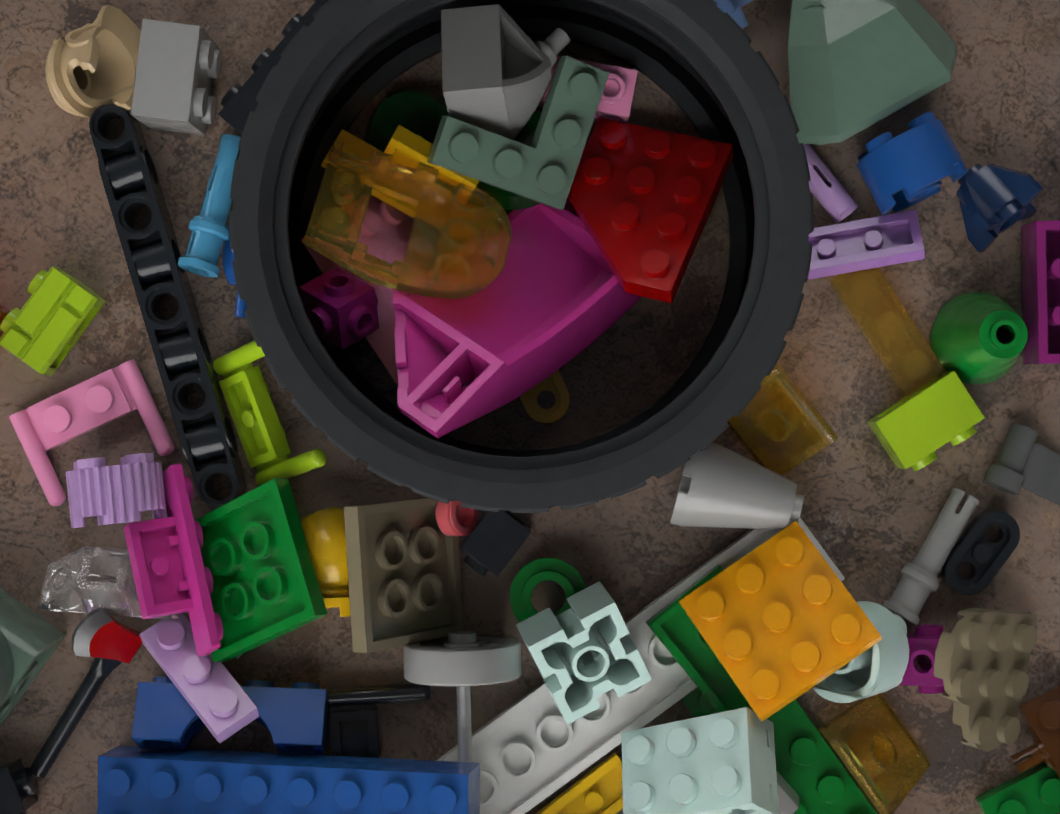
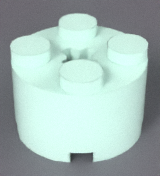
M870 601L857 602L880 633L882 640L812 687L823 698L836 703H850L886 692L902 682L909 660V644L906 636L907 625L899 615L893 614L880 604Z

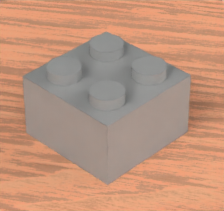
M142 19L131 115L150 129L206 136L207 124L214 123L216 97L211 96L212 79L219 78L221 73L222 52L221 50H216L217 44L201 26Z

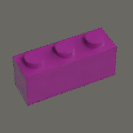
M1060 220L1034 221L1021 226L1023 321L1028 332L1027 342L1023 349V365L1060 364Z

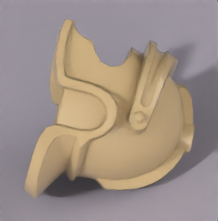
M111 5L102 6L96 20L93 23H87L83 27L69 32L65 36L66 42L60 37L53 40L46 59V80L49 91L57 106L69 114L78 117H91L97 108L112 103L127 110L132 109L141 31L123 11Z

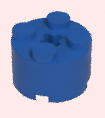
M933 112L925 113L912 120L907 125L909 130L894 138L891 132H887L872 139L865 145L867 151L858 156L859 162L856 166L882 216L888 215L891 209H893L894 213L907 209L940 192L941 180L949 176L954 183L968 172L942 120H937Z

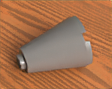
M714 441L702 451L698 450L690 456L691 459L684 463L670 524L678 525L679 527L784 529L788 526L789 521L798 522L804 502V495L796 493L797 483Z

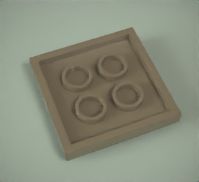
M418 497L344 507L354 653H370L446 637L448 632L465 631L459 537L447 536L439 529L435 517L437 500Z

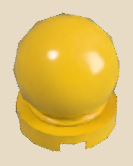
M329 507L303 517L301 525L326 609L339 607L340 617L351 616L344 509Z

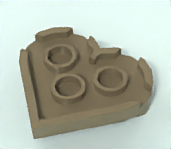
M979 608L959 611L957 616L960 620L955 625L952 633L943 631L939 638L935 652L934 676L943 679L945 692L942 696L954 701L952 720L953 724L962 727L963 738L960 740L961 743L988 752L998 748L1002 743L1013 744L1019 736V707L1029 683L1027 670L1030 653L1037 640L1035 628L1037 615L1024 611Z

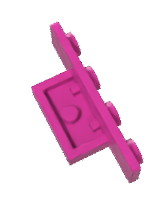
M181 463L172 464L163 472L168 517L128 523L124 527V533L142 620L188 612L197 655L201 657L209 655L220 648V641L223 638V624L220 615L217 612L214 613L210 594L213 592V578L210 569L203 565L200 551L203 546V532L199 522L194 521L190 505L193 502L194 496L192 482L188 476H184Z

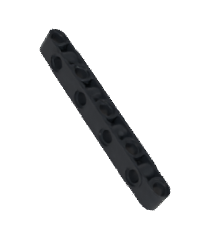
M114 104L103 105L94 111L89 121L90 134L98 157L101 179L184 456L190 466L201 500L208 506L218 508L242 496L246 489V478L238 455L236 437L218 376L213 368L212 356L187 272L178 267L179 258L182 257L141 126L138 120L122 107ZM115 118H123L125 121L124 133L115 140H109L106 135L107 125ZM142 206H148L152 212L151 223L142 230L135 229L132 221L134 212ZM167 295H174L179 302L178 313L170 320H165L159 313L160 301ZM194 383L202 386L206 394L204 404L197 410L188 406L185 400L186 390ZM219 472L226 474L232 481L233 489L227 498L218 497L212 490V479Z

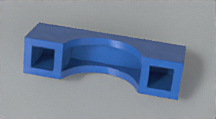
M168 676L154 677L153 682H138L132 739L140 749L187 750L195 735L206 725ZM263 680L246 681L245 686H240L258 709L259 717L254 721L260 723L268 730L278 753L326 755L330 709L326 689H320L318 684L311 682H295L292 684V688L273 687V683Z

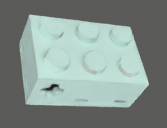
M744 707L621 733L623 814H779L773 722L768 719L761 722L756 713L751 709Z

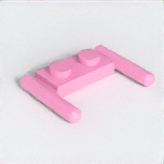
M135 359L124 362L115 368H111L9 416L51 506L62 505L66 501V494L46 451L131 413L136 409L139 411L158 454L167 456L175 450V444Z

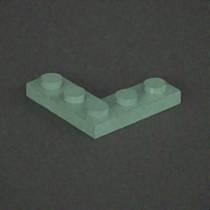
M560 56L531 146L450 116H442L427 162L555 209L563 210L609 72L568 56Z

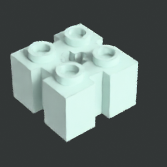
M600 581L566 598L571 608L555 616L549 607L516 624L567 725L600 708L601 705L597 697L613 689L619 698L652 680L638 649L628 636L630 632L615 601Z

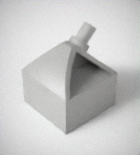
M499 4L441 10L443 95L449 116L514 140L537 108L552 78L551 67L557 62L556 55L570 43L567 33L561 28H556L543 42L538 40L534 43Z

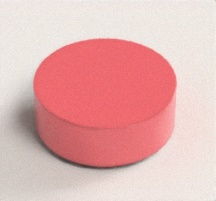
M437 501L435 509L436 522L441 532L447 536H467L474 530L477 524L479 510L460 507V501H450L448 504Z

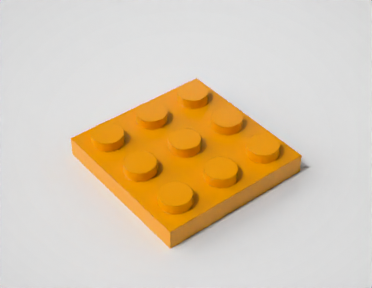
M794 521L678 601L761 722L882 640L880 633L797 521Z

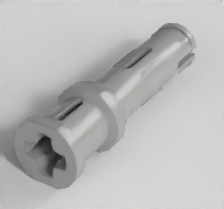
M952 488L949 498L919 552L914 557L912 563L907 562L900 572L902 574L900 582L890 599L885 600L882 605L912 625L917 626L920 618L918 615L931 592H935L939 587L940 579L937 578L974 509L980 503L979 500L969 495L959 513L956 514L955 510L965 494L960 489Z

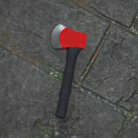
M101 607L87 614L78 623L72 635L71 647L74 655L95 658L86 677L30 766V772L37 777H46L105 679L122 662L129 664L142 644L139 631L117 621Z

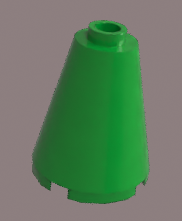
M984 292L965 293L945 303L939 310L929 334L931 354L940 369L943 371H955L962 382L969 384L993 382L1007 374L1016 364L1028 337L1027 327L1014 309L1003 299Z

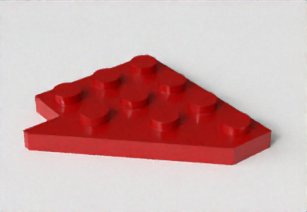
M599 117L582 153L568 199L626 293L673 303L733 159V144Z

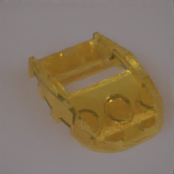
M334 141L302 240L303 244L367 282L427 297L443 299L465 298L484 290L498 277L507 259L511 240V224L506 212L494 198L490 197L486 192L476 187L473 188L463 182L455 186L437 177L438 169L428 164L419 162L417 169L391 162L393 155L375 150L372 151L369 159H365L342 151L344 143ZM372 188L390 197L417 206L403 262L394 259L393 263L390 264L367 253L368 246L358 242Z

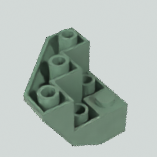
M792 0L788 63L790 105L799 128V132L796 134L798 143L815 145L841 143L947 83L952 77L958 53L957 44L917 0Z

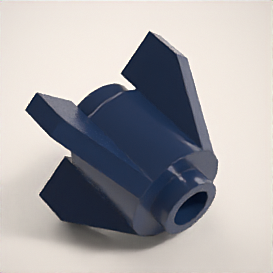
M976 164L969 168L968 172L958 180L961 186L956 192V196L960 201L968 240L979 253L984 252L998 237L997 234L1006 231L1018 220L1030 218L1037 212L1030 202L1043 188L1030 174L995 164H988L984 167Z

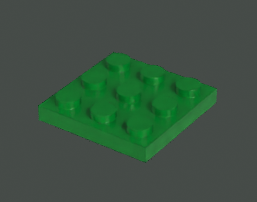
M274 478L194 520L199 522L203 532V546L200 549L203 565L210 569L213 578V592L210 594L213 611L220 615L223 624V638L220 641V648L211 653L214 663L235 658L328 614L288 478Z

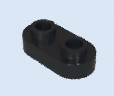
M996 510L984 511L974 518L952 548L942 567V577L949 588L963 595H975L986 589L1019 543L1020 529L1015 519L1007 513ZM990 525H996L999 535L996 540L989 542L986 539L985 531ZM964 562H969L972 568L971 574L967 578L961 579L958 575V567Z

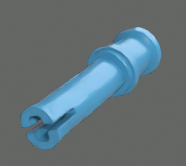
M223 134L221 136L219 150L208 181L200 215L194 216L193 220H190L188 228L192 231L185 257H180L178 261V267L199 276L218 277L220 269L216 265L223 241L229 240L230 237L229 225L226 222L233 199L230 198L235 160H238L240 148L238 147L241 138L230 134Z

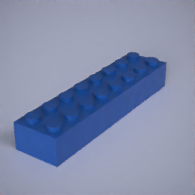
M120 745L98 756L97 814H480V763L206 749H140L138 746Z

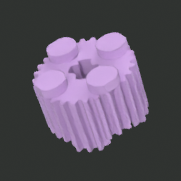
M154 453L125 455V457L120 458L121 465L106 466L105 457L80 459L73 462L74 470L66 472L71 528L85 527V518L97 517L98 526L142 521L141 512L152 511L153 519L166 518L162 462H154Z

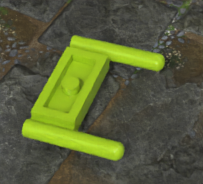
M254 340L216 358L213 362V368L217 374L223 376V380L219 381L221 390L250 468L256 467L258 470L255 474V481L258 486H261L274 478L290 479L322 467L327 461V456L322 449L316 448L287 459L286 455L290 454L291 451L286 440L285 430L280 424L272 403L269 387L264 381L259 365L255 367L252 365V362L265 356L262 348L258 347Z

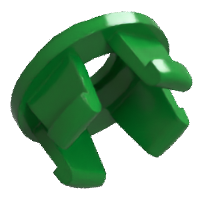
M541 557L528 562L516 574L510 589V605L516 619L522 622L539 613L532 604L531 594L534 587L542 581L551 580L560 584L565 591L566 598L585 589V583L579 572L569 563L557 558ZM567 599L562 609L554 614L555 616L571 608Z

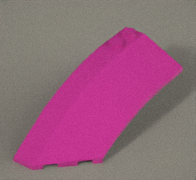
M568 198L563 210L541 203L530 208L513 210L474 243L432 272L399 291L392 288L396 323L394 334L396 365L398 368L397 401L399 412L436 438H440L515 400L548 378L609 329L642 297L624 291Z

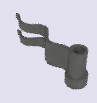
M1012 423L996 463L989 465L983 482L1012 495H1019L1022 487L1050 502L1060 505V454L1035 443L1038 432Z

